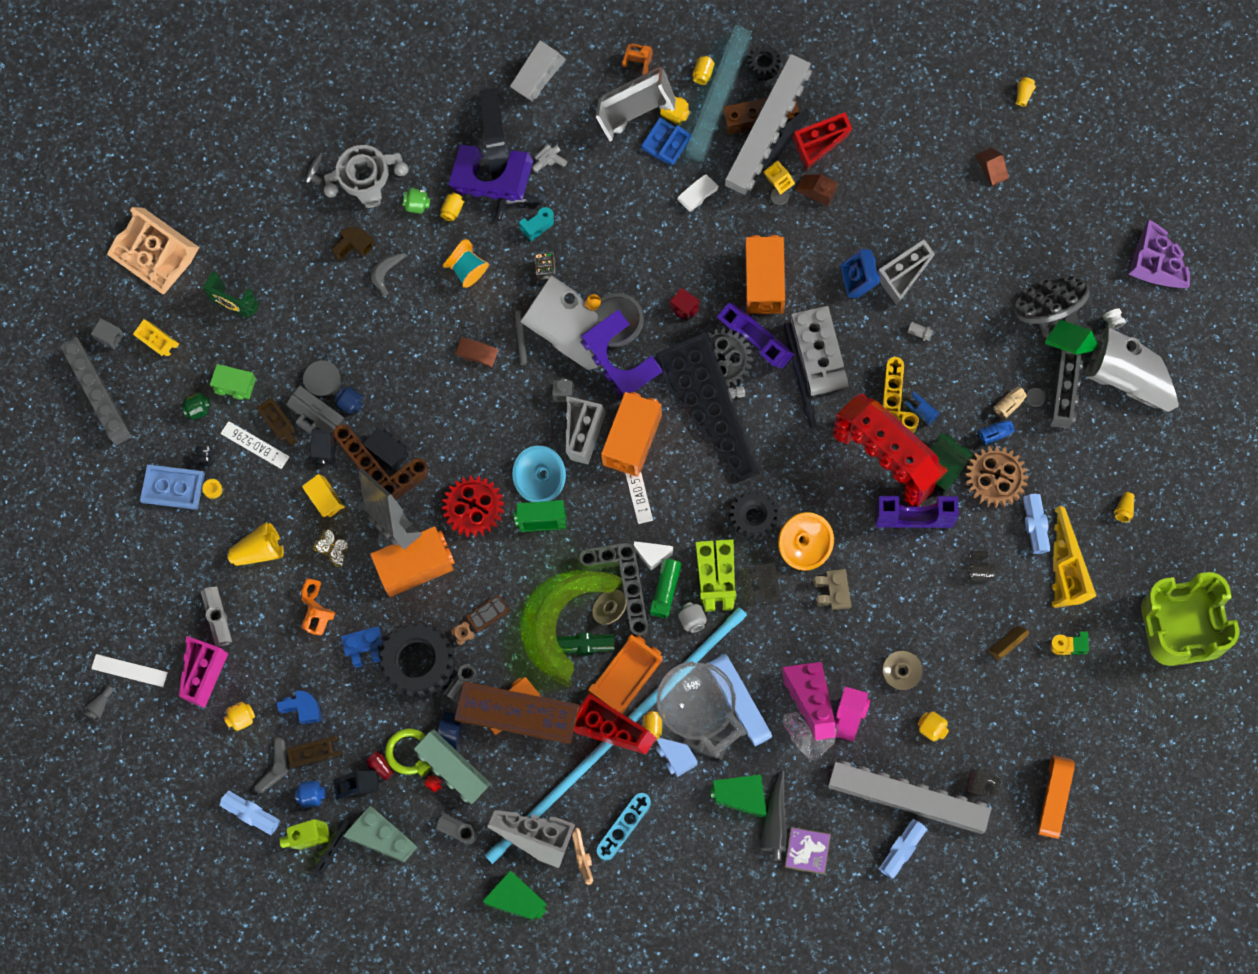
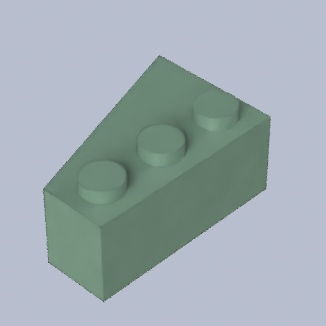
M372 806L367 808L344 835L350 841L404 863L418 848Z

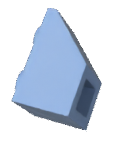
M662 738L657 740L658 746H656V749L661 757H666L668 761L666 766L671 774L675 773L679 777L698 765L688 745Z

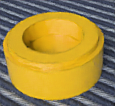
M209 479L202 486L203 493L210 499L218 498L223 490L222 485L216 479Z

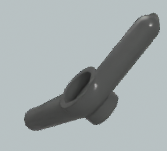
M276 737L274 739L273 767L254 786L256 793H264L289 772L285 740L283 738Z

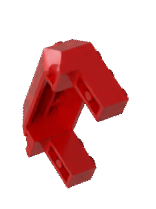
M861 393L855 396L836 414L833 429L834 437L846 445L851 440L857 444L860 443L869 456H874L879 460L882 468L885 470L889 469L899 483L903 482L906 485L903 497L909 506L920 507L933 493L936 483L947 473V469L939 463L937 455L878 401L867 398L866 395Z

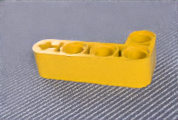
M892 357L888 360L885 370L882 406L914 433L919 422L917 415L911 412L900 411L904 362L899 357ZM892 366H896V369H897L896 375H892V374H893V367H892ZM895 383L898 388H890L888 384ZM894 401L896 406L891 407L887 402ZM912 421L914 426L909 427L904 422Z

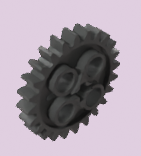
M722 328L721 333L715 329V334L713 335L708 331L707 333L719 365L727 370L724 378L728 388H730V383L732 382L735 386H738L736 380L739 379L743 382L742 375H749L746 369H752L748 362L753 361V358L749 356L753 352L752 350H746L750 347V344L744 343L745 337L739 339V332L733 335L732 329L728 333H726L725 328ZM721 342L728 343L725 349L718 348ZM734 355L741 357L737 363L731 362V358ZM719 357H725L726 360L723 362Z

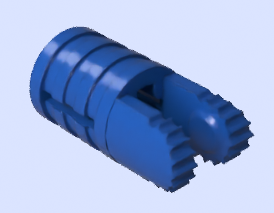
M913 391L910 395L921 404L915 408L913 404L905 400L903 405L915 415H918L929 426L935 421L940 412L932 408L927 401Z

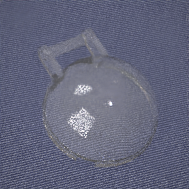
M689 661L674 667L663 677L658 687L656 703L661 719L673 733L686 739L701 740L715 758H718L721 755L720 752L737 738L747 734L746 729L733 715L736 701L733 684L720 668L707 662L704 664ZM730 722L736 730L714 746L708 738L721 732Z

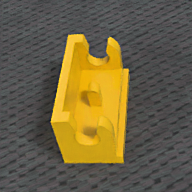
M143 319L133 335L161 356H170L169 350L172 347L177 348L179 345L177 341L145 319Z
M320 474L302 486L323 517H331L345 507L327 479Z

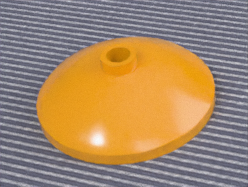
M810 512L799 513L788 519L781 528L778 538V548L783 560L798 570H812L821 566L829 558L834 545V535L829 523L820 515ZM803 536V541L799 542V538Z

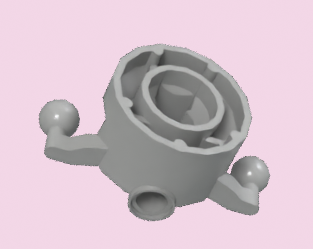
M353 146L339 157L336 170L324 175L326 182L324 193L328 197H335L338 193V187L332 182L338 180L346 192L357 196L361 203L365 204V207L373 208L381 204L380 199H382L380 189L387 181L389 175L388 165L396 163L394 172L400 177L407 175L409 169L407 164L402 162L400 153L383 155L372 146ZM369 171L372 174L365 180H359V174H365Z

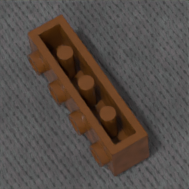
M768 98L723 107V119L727 134L736 135L742 131L752 130ZM796 98L793 111H788L786 115L788 118L786 123L799 114Z

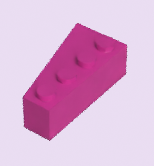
M822 662L782 667L783 683L790 691L792 699L795 700L799 712L804 716L814 739L835 738V721Z

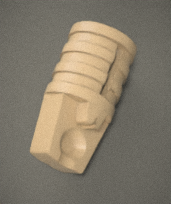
M1016 387L1006 394L993 407V410L1000 418L1006 419L1019 407L1027 395L1021 387Z

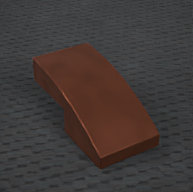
M461 337L454 355L470 362L476 361L491 368L499 349Z

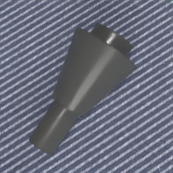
M107 685L101 695L84 707L86 710L85 714L93 720L96 718L100 719L107 699L114 689Z

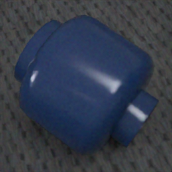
M343 387L335 397L336 406L348 415L354 411L358 413L363 406L361 402L363 397L352 387H346V389Z

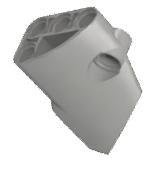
M551 275L520 322L551 342L556 349L587 370L600 367V365L597 366L592 360L593 354L591 351H586L580 343L582 341L580 336L598 324L597 314L595 311L586 308L585 301L574 289H571ZM572 293L575 296V301L572 303L567 302L565 295Z
M1106 327L1097 342L1099 348L1093 352L1085 370V377L1102 385L1109 384L1123 390L1129 397L1153 408H1160L1169 412L1179 407L1172 380L1162 358L1142 345L1138 339L1128 337ZM1127 342H1129L1131 345L1130 350H1128L1126 347Z

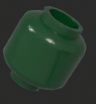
M195 393L185 397L184 403L181 406L186 417L196 420L208 415L211 402L208 396L204 397L202 393Z

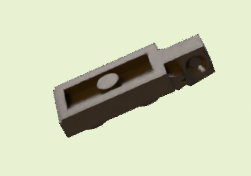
M272 397L256 407L281 441L286 439L291 447L298 443L292 435L295 432L293 425Z

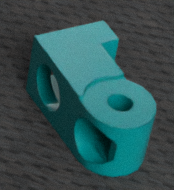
M543 207L529 221L524 218L519 222L520 230L531 242L553 225L554 214L552 209Z

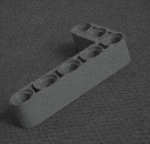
M622 543L583 550L579 560L584 570L591 571L620 566L624 594L627 600L626 607L630 631L634 637L640 636L644 638L648 633V625L636 553L632 544ZM625 550L632 552L630 557H623L621 554ZM606 553H610L613 556L610 560H604L602 557ZM588 556L594 559L589 564L583 562L584 558ZM627 569L635 571L632 576H627L624 572ZM631 587L638 589V592L634 595L629 594L627 591ZM639 606L641 611L639 613H632L631 608ZM640 624L644 626V630L636 632L634 627Z

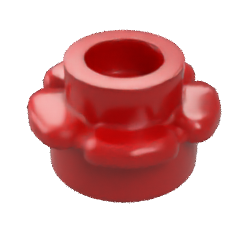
M429 775L426 776L427 779L423 783L431 791L436 793L438 789H442L440 785L442 782L435 775L431 777Z

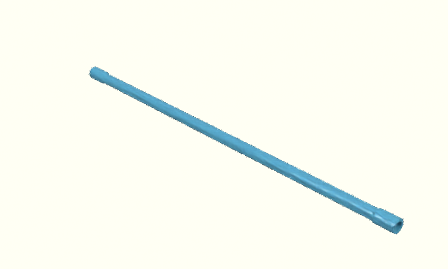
M738 607L628 718L637 722L732 628L736 627L747 614ZM602 741L526 817L538 815L539 818L613 744ZM503 838L484 856L493 864L505 853L512 842Z

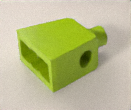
M314 819L288 827L287 835L279 837L280 845L282 848L290 846L293 849L301 850L326 844L330 841L328 825L326 822Z

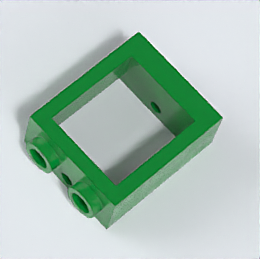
M563 500L517 503V510L513 511L516 526H519L520 532L567 529Z

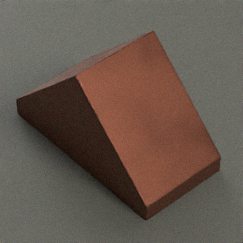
M991 147L975 155L991 186L1009 179L1003 154Z

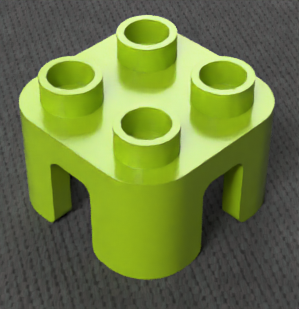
M1212 572L1199 573L1190 582L1180 584L1175 583L1174 577L1165 578L1158 581L1146 594L1141 604V611L1150 652L1156 661L1163 665L1174 666L1214 660L1221 657L1237 642L1239 626L1237 620L1227 621L1224 606L1231 599V591L1227 581L1222 576Z

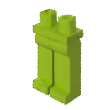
M734 540L716 541L718 580H716L713 541L696 542L701 589L700 597L705 612L715 611V602L722 601L723 610H733L734 600H736Z

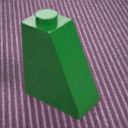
M761 775L714 780L713 786H710L711 798H715L716 804L755 816L766 817Z
M511 871L483 900L487 906L533 921L536 918L540 919L547 911L545 909L547 904Z

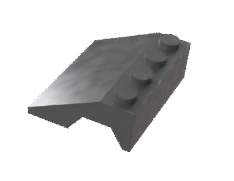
M361 468L359 470L364 510L369 515L366 518L395 547L399 545L403 550L406 549L422 534L405 517L403 509L393 496Z

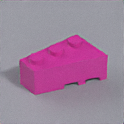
M186 636L187 647L183 659L185 664L184 672H182L179 696L187 702L205 708L228 653L219 647Z
M848 687L844 688L835 718V737L854 742L861 718L865 719L871 700L867 699L868 693Z

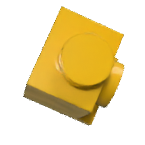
M779 161L763 171L768 181L780 195L795 184L789 172Z

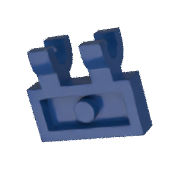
M379 626L341 636L345 655H351L355 668L363 666L360 653L370 650L374 663L380 662L378 657L379 647H382L383 639Z

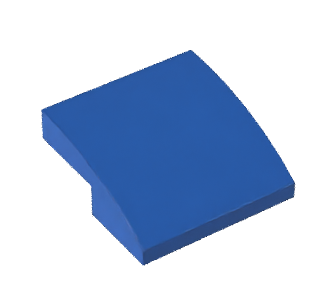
M660 117L640 148L650 155L670 165H674L692 135L678 125L674 127Z

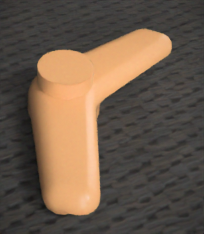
M575 828L572 835L577 864L585 883L590 885L593 882L589 868L591 865L589 853L585 854L580 829Z

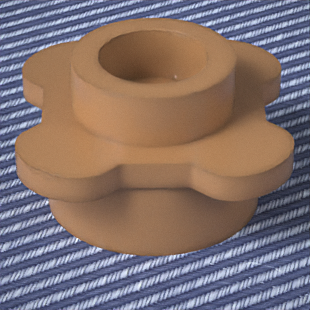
M467 622L454 627L451 631L459 645H463L465 641L474 638V633L470 631Z

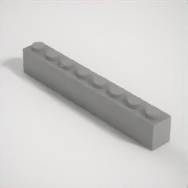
M792 54L790 55L726 178L725 186L744 195L748 190H752L755 184V180H753L755 175H759L762 171V162L764 158L768 159L772 150L770 149L772 142H777L780 135L778 131L780 127L784 128L788 120L786 117L788 111H793L796 104L794 100L796 96L800 97L804 86H802L805 80L808 81L811 76V63Z
M846 761L835 762L828 786L830 789L976 833L984 834L986 831L991 808H988L987 804L976 801L971 803L963 796L956 795V798L948 796V792L943 790L931 791L928 790V786L923 784L914 786L909 784V781L906 779L898 778L894 780L886 773L878 772V774H874L866 767L859 766L858 769L851 767V763Z

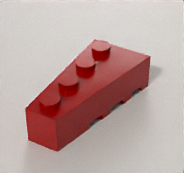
M590 693L579 707L574 728L576 734L642 754H646L657 739L649 730Z

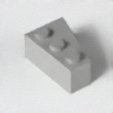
M539 41L510 87L530 101H533L539 96L543 87L566 59L556 50Z
M925 239L877 271L880 276L879 282L896 305L935 255Z
M566 396V453L572 461L589 464L606 411L602 404Z

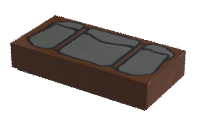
M497 595L466 617L476 632L479 633L510 611L500 596Z

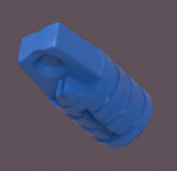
M1007 420L979 429L978 435L980 441L985 446L1003 439L1015 430L1012 421Z

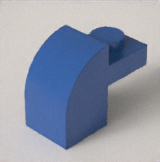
M295 691L296 699L294 697H286L281 702H277L278 711L281 714L298 710L299 721L302 725L322 722L318 702L305 691Z

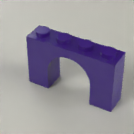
M460 145L449 181L450 187L456 194H471L475 197L488 196L492 199L505 198L509 201L523 200L533 160L528 152L511 150L504 173L496 180L484 182L477 178L482 153L476 146Z
M728 303L717 316L726 326L739 332L761 351L759 354L773 366L783 369L795 355L739 306Z
M618 309L580 336L582 339L580 343L586 351H591L593 354L592 360L597 366L601 365L604 369V372H602L608 382L612 380L615 385L613 389L621 397L624 396L625 392H635L663 371L652 356H649L631 370L617 369L609 362L607 357L609 341L630 325Z
M879 496L875 509L876 527L953 528L959 516L958 497L938 496L936 503L932 505L907 507L899 505V496Z

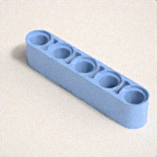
M723 654L710 661L708 665L754 747L772 738L770 730L728 656Z

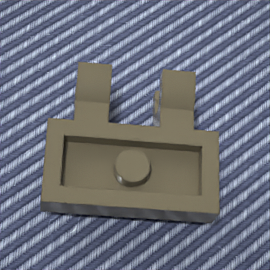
M846 569L826 571V577H814V588L828 586L829 596H817V607L830 605L831 611L851 608Z

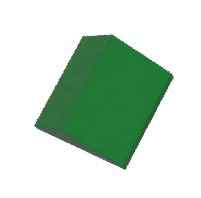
M1063 320L1057 323L1045 340V344L1076 355L1096 351L1099 348L1092 330Z

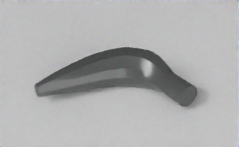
M405 253L386 257L373 267L371 280L383 297L389 295L384 283L385 274L390 268L406 257Z

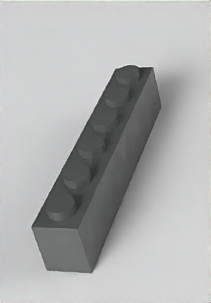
M75 338L60 346L112 442L118 445L133 437L79 339Z

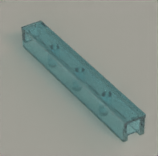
M735 25L686 148V158L704 162L722 117L723 107L727 104L751 43L752 31Z

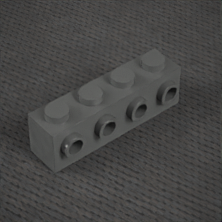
M1061 350L1059 354L1050 426L1069 429L1071 424L1076 421L1077 412H1074V409L1079 400V394H1076L1077 387H1080L1081 376H1079V369L1081 370L1083 366L1081 354L1076 355Z

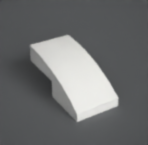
M705 174L688 187L677 200L689 211H692L701 205L705 198L716 192L719 186Z

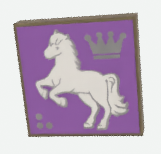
M791 827L785 868L825 875L831 834Z

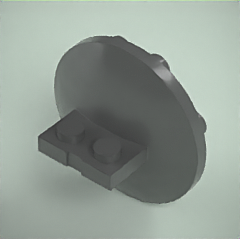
M1073 275L1053 280L1043 279L1038 285L1023 290V294L1014 305V311L1017 318L1023 322L1039 323L1043 337L1047 339L1060 320L1072 324L1079 322L1076 311L1087 302L1090 291L1086 282L1075 278Z

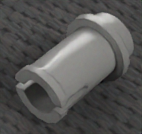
M912 322L908 333L923 338V341H929L933 330L930 327L926 328Z

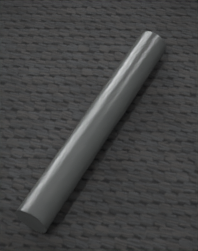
M518 310L515 311L519 361L520 365L524 366L527 365L524 325L520 322L523 315L522 311Z

